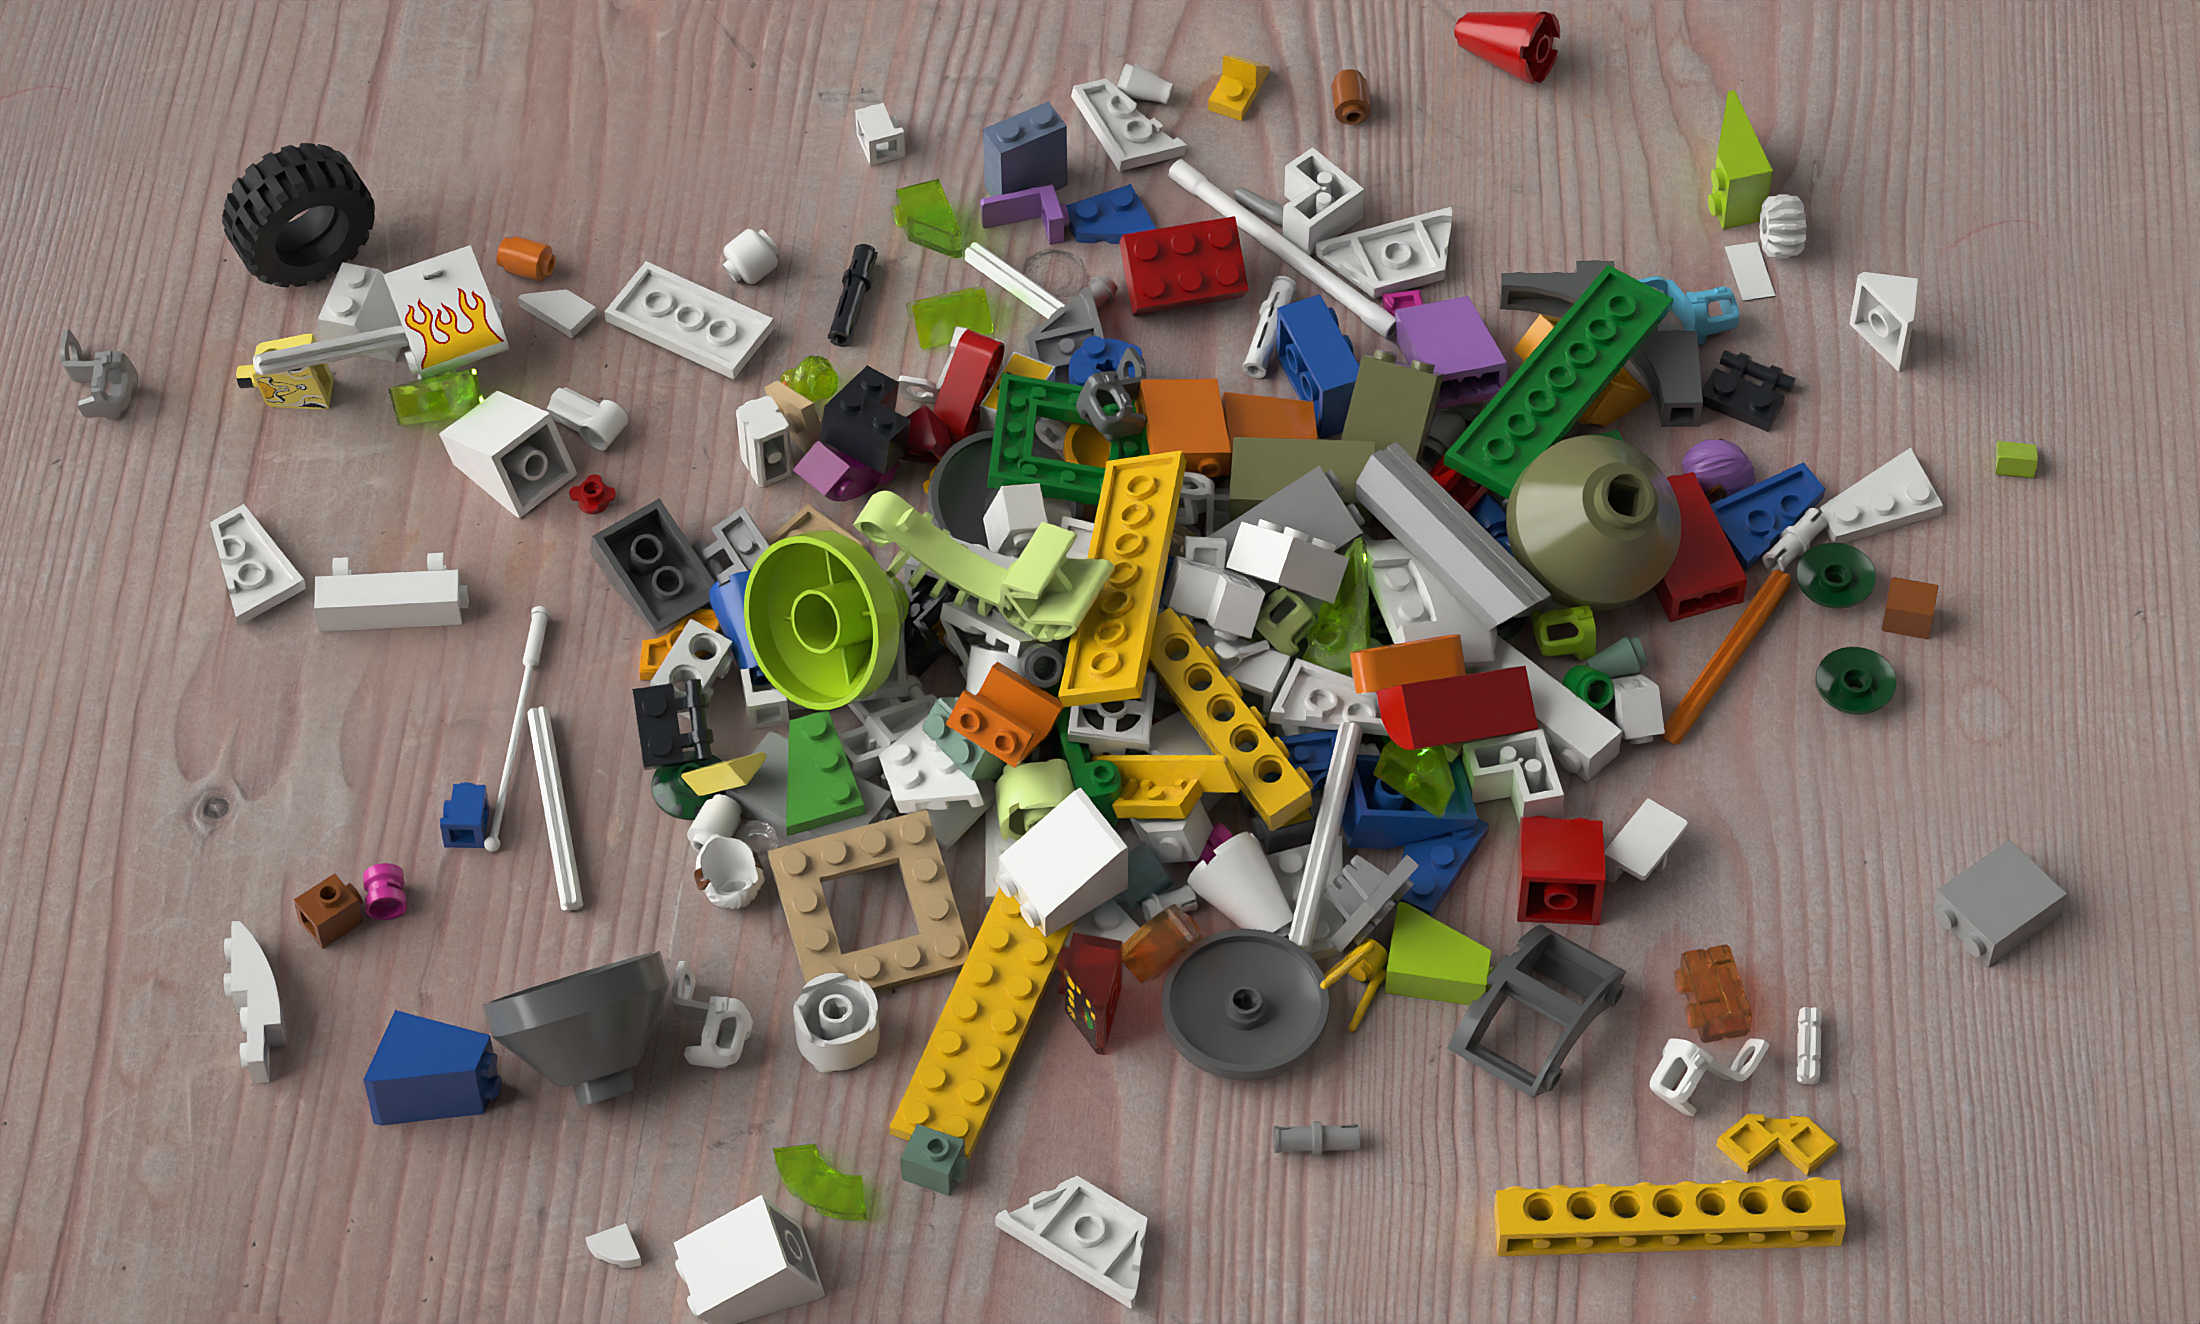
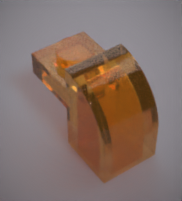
M1173 904L1138 929L1115 951V954L1137 980L1143 984L1157 979L1174 963L1184 950L1202 939L1203 936L1199 933L1200 928L1197 922L1190 915L1182 913L1176 904Z

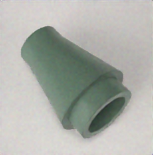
M1625 636L1594 657L1586 659V665L1606 673L1610 678L1640 674V669L1647 667L1648 661L1639 638L1636 636L1628 639Z

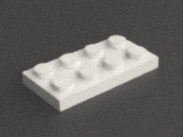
M647 261L644 262L604 311L606 322L733 380L774 329L773 318Z

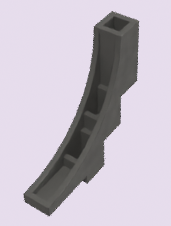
M1576 261L1575 273H1501L1500 309L1531 311L1562 318L1607 265L1615 268L1614 261ZM1657 326L1629 360L1644 378L1657 405L1661 427H1700L1703 397L1697 331H1658Z

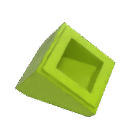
M1997 441L1996 475L2025 478L2035 477L2038 464L2036 444Z

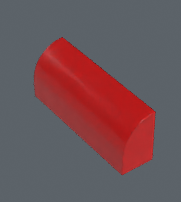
M1526 665L1402 684L1376 691L1381 718L1388 735L1398 746L1407 750L1538 729Z

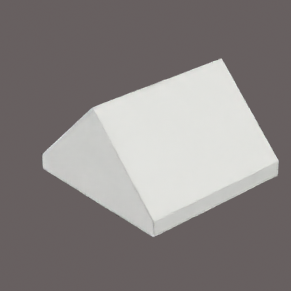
M1862 272L1857 277L1849 324L1900 372L1905 369L1911 338L1918 278Z

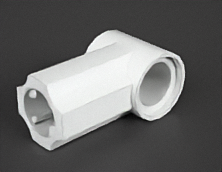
M559 387L552 394L547 407V412L551 414L553 420L579 432L583 441L598 451L606 450L629 423L626 412L618 404L610 400H603L599 404L567 387L563 389Z

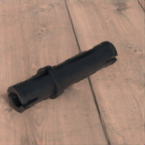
M867 244L855 246L849 269L843 274L842 283L844 286L842 294L840 295L835 317L828 333V339H831L830 342L836 346L846 347L851 344L864 296L871 289L873 281L871 272L878 252H875V248Z

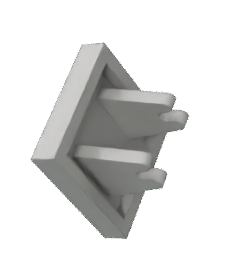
M1356 855L1351 860L1353 867L1348 864L1342 870L1347 879L1338 875L1333 880L1335 886L1328 885L1324 890L1327 897L1347 920L1329 940L1340 952L1352 940L1359 945L1375 928L1369 921L1377 925L1396 904L1390 898L1392 897L1398 902L1413 886L1414 883L1409 879V876L1419 865L1408 855L1400 861L1389 875L1359 855Z

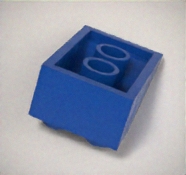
M1357 755L1342 817L1348 848L1390 849L1476 825L1478 818L1462 759H1454L1453 762H1450L1444 758Z

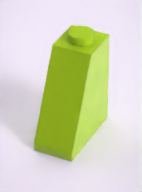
M1398 902L1386 971L1385 993L1471 1005L1473 1000L1478 1001L1480 996L1486 991L1488 992L1492 985L1487 983V978L1495 969V967H1490L1492 950L1407 903Z

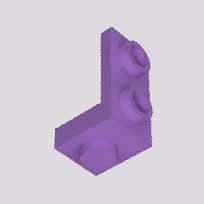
M1053 185L995 195L980 200L983 228L1041 217L1049 244L1064 242V227L1069 226V215L1066 205H1059Z

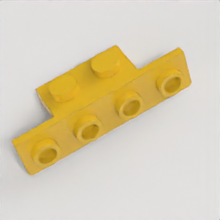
M1094 755L1091 758V762L1108 760L1120 772L1123 792L1112 805L1117 818L1186 819L1204 792H1239L1241 789L1233 767L1225 755Z

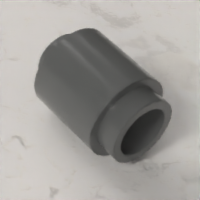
M1036 643L1029 646L1023 652L1020 659V668L1023 675L1032 684L1038 687H1050L1058 683L1063 676L1065 667L1063 657L1050 645ZM1042 656L1046 657L1047 666L1045 669L1035 670V661Z

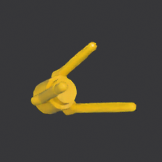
M1370 938L1364 939L1343 960L1323 974L1325 980L1320 984L1322 989H1327L1347 972L1357 981L1370 980L1348 1026L1350 1032H1355L1379 984L1386 978V972L1382 968L1388 963V953L1381 944Z

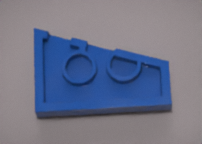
M1478 819L1475 826L1405 844L1402 859L1408 855L1419 866L1409 876V879L1414 883L1413 886L1398 902L1407 903L1433 917L1488 834L1489 823Z

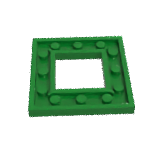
M1002 373L987 482L988 488L1000 489L1001 486L1040 483L1042 497L1098 506L1106 468L1031 456L1036 416L1095 426L1082 419L1076 409V402L1083 386ZM1136 400L1132 401L1133 413H1136ZM1116 403L1105 405L1102 410L1106 416H1113L1119 412L1120 408ZM1144 427L1143 431L1138 435L1121 437L1117 442H1110L1108 461L1150 455L1146 428Z

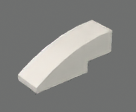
M929 694L868 714L864 726L838 734L852 773L866 779L883 771L878 754L924 720L938 699L933 694Z

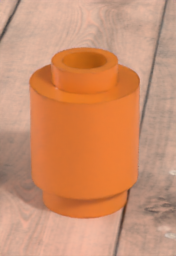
M514 236L513 238L505 237L501 241L496 260L497 265L504 267L505 272L540 282L546 276L552 274L556 257L552 254L550 245Z

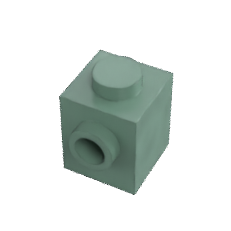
M917 1124L901 1157L902 1180L950 1196L955 1183H962L968 1172L970 1159L965 1157V1140Z

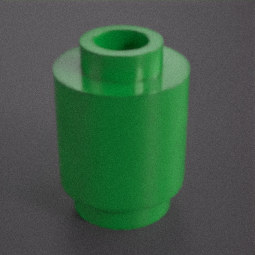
M1582 664L1572 667L1563 679V686L1595 710L1605 707L1611 701L1614 694L1611 678L1606 673L1588 665Z

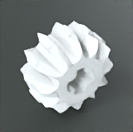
M1777 194V196H1768L1762 204L1759 225L1760 239L1762 241V249L1768 257H1777V259L1789 258L1791 256H1798L1804 249L1807 228L1806 213L1804 212V204L1798 196Z

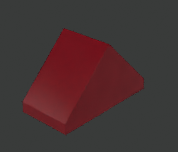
M923 405L906 416L911 420L906 454L901 459L937 466L944 454L952 447V442L947 425L926 405Z

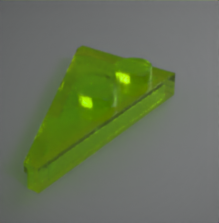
M1362 537L1354 538L1352 546L1345 553V557L1349 558L1334 604L1323 602L1318 613V621L1311 628L1306 639L1309 645L1302 659L1340 674L1352 673L1350 652L1371 648L1367 544Z

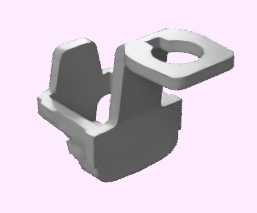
M70 329L63 330L59 350L62 366L72 381L91 382L92 396L78 401L79 411L86 418L106 417L108 420L118 419L120 412L128 408L131 393L137 389L138 373L134 365L120 351L95 352V361H81L82 349ZM69 345L72 351V361H70ZM106 381L112 384L111 395H107L105 392Z

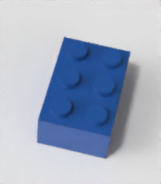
M1320 294L1278 307L1276 357L1299 400L1314 402L1316 429L1320 439L1343 433L1360 363L1354 357L1353 345L1349 336L1342 335L1334 309L1332 307L1327 308Z

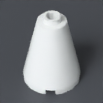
M1243 832L1227 840L1213 850L1216 856L1208 865L1202 860L1191 872L1187 882L1193 891L1241 929L1263 930L1287 939L1289 938L1294 915L1258 839L1252 833Z

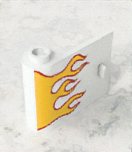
M471 245L384 274V279L411 349L410 352L404 354L412 375L419 373L423 380L510 350L502 324Z

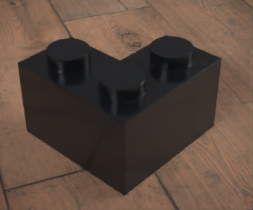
M867 365L824 406L820 440L885 475L906 454L911 420L895 412L900 382Z

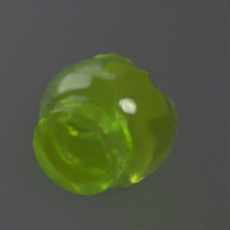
M810 355L804 358L796 368L785 370L780 376V382L811 402H817L835 394L838 389L839 378L833 364L828 359L822 356Z

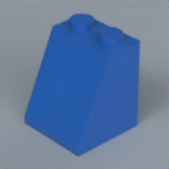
M395 1010L363 1079L374 1124L390 1125L484 1114L490 1099L495 1100L502 1084V1077L498 1075L496 1067L498 1056L493 1051L491 1036Z

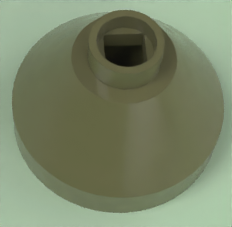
M1586 435L1556 443L1541 453L1523 470L1509 496L1506 529L1515 559L1552 595L1550 598L1572 608L1587 605L1590 606L1591 611H1606L1635 601L1657 585L1666 575L1678 552L1681 539V516L1675 493L1669 481L1649 457L1623 441L1605 436Z

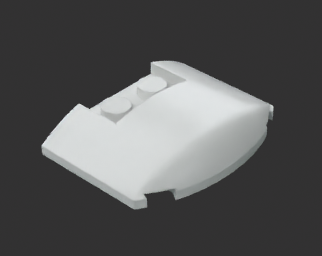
M1398 539L1355 542L1353 547L1394 644L1460 634L1465 667L1491 666L1493 664L1498 638L1497 626L1489 630Z

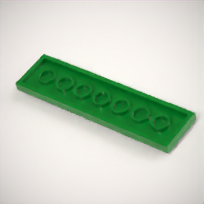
M1607 265L1445 453L1444 465L1509 499L1512 488L1523 470L1541 453L1562 440L1672 309L1673 298Z

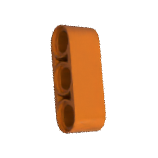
M1460 634L1438 636L1350 652L1356 694L1376 692L1402 684L1466 675Z

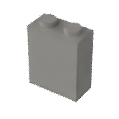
M2009 839L1939 888L1936 893L1932 913L1944 929L1951 930L1963 942L1964 947L1972 956L1979 957L1990 967L2061 917L2067 893Z

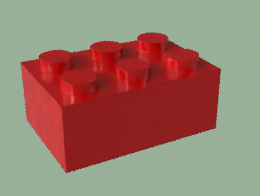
M1235 216L1124 234L1119 241L1132 316L1243 298L1249 291Z

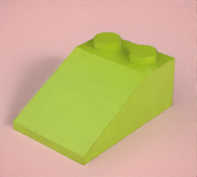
M1730 90L1727 94L1716 167L1711 171L1712 194L1708 195L1710 213L1712 216L1718 217L1723 229L1760 222L1762 204L1769 196L1773 173L1735 90Z

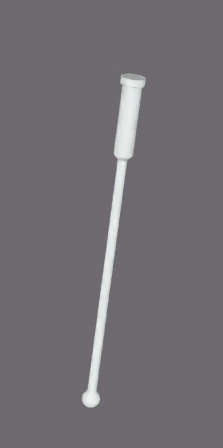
M536 606L531 611L532 620L523 658V664L526 668L490 836L484 841V846L489 852H495L500 848L498 834L533 669L539 664L547 622L551 617V611L542 606Z

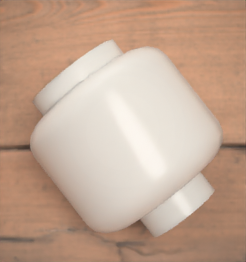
M746 229L724 247V255L727 261L722 265L735 282L742 278L746 283L753 285L777 267L778 259L776 255L780 251L764 230L761 229L757 232L753 229Z

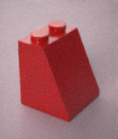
M1541 815L1521 817L1518 836L1517 922L1599 926L1605 887L1603 821L1590 820L1583 817L1574 819L1548 818Z

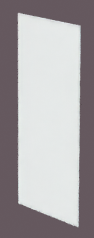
M1758 242L1725 246L1743 301L1776 296Z

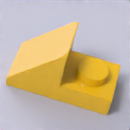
M1224 55L1222 59V76L1208 99V111L1242 121L1270 72V66L1237 55Z

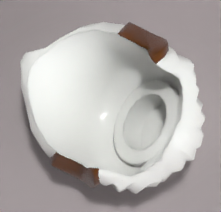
M713 834L705 842L697 857L694 879L698 890H703L710 902L721 908L739 909L748 906L752 900H755L757 891L761 889V885L765 881L762 870L763 866L757 852L753 851L750 845L741 840Z

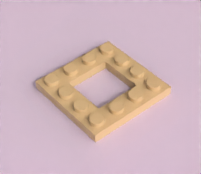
M927 809L768 850V857L805 984L820 975L842 973L847 974V978L859 982V979L871 987L873 992L962 969L970 949ZM899 863L920 934L841 954L821 882Z

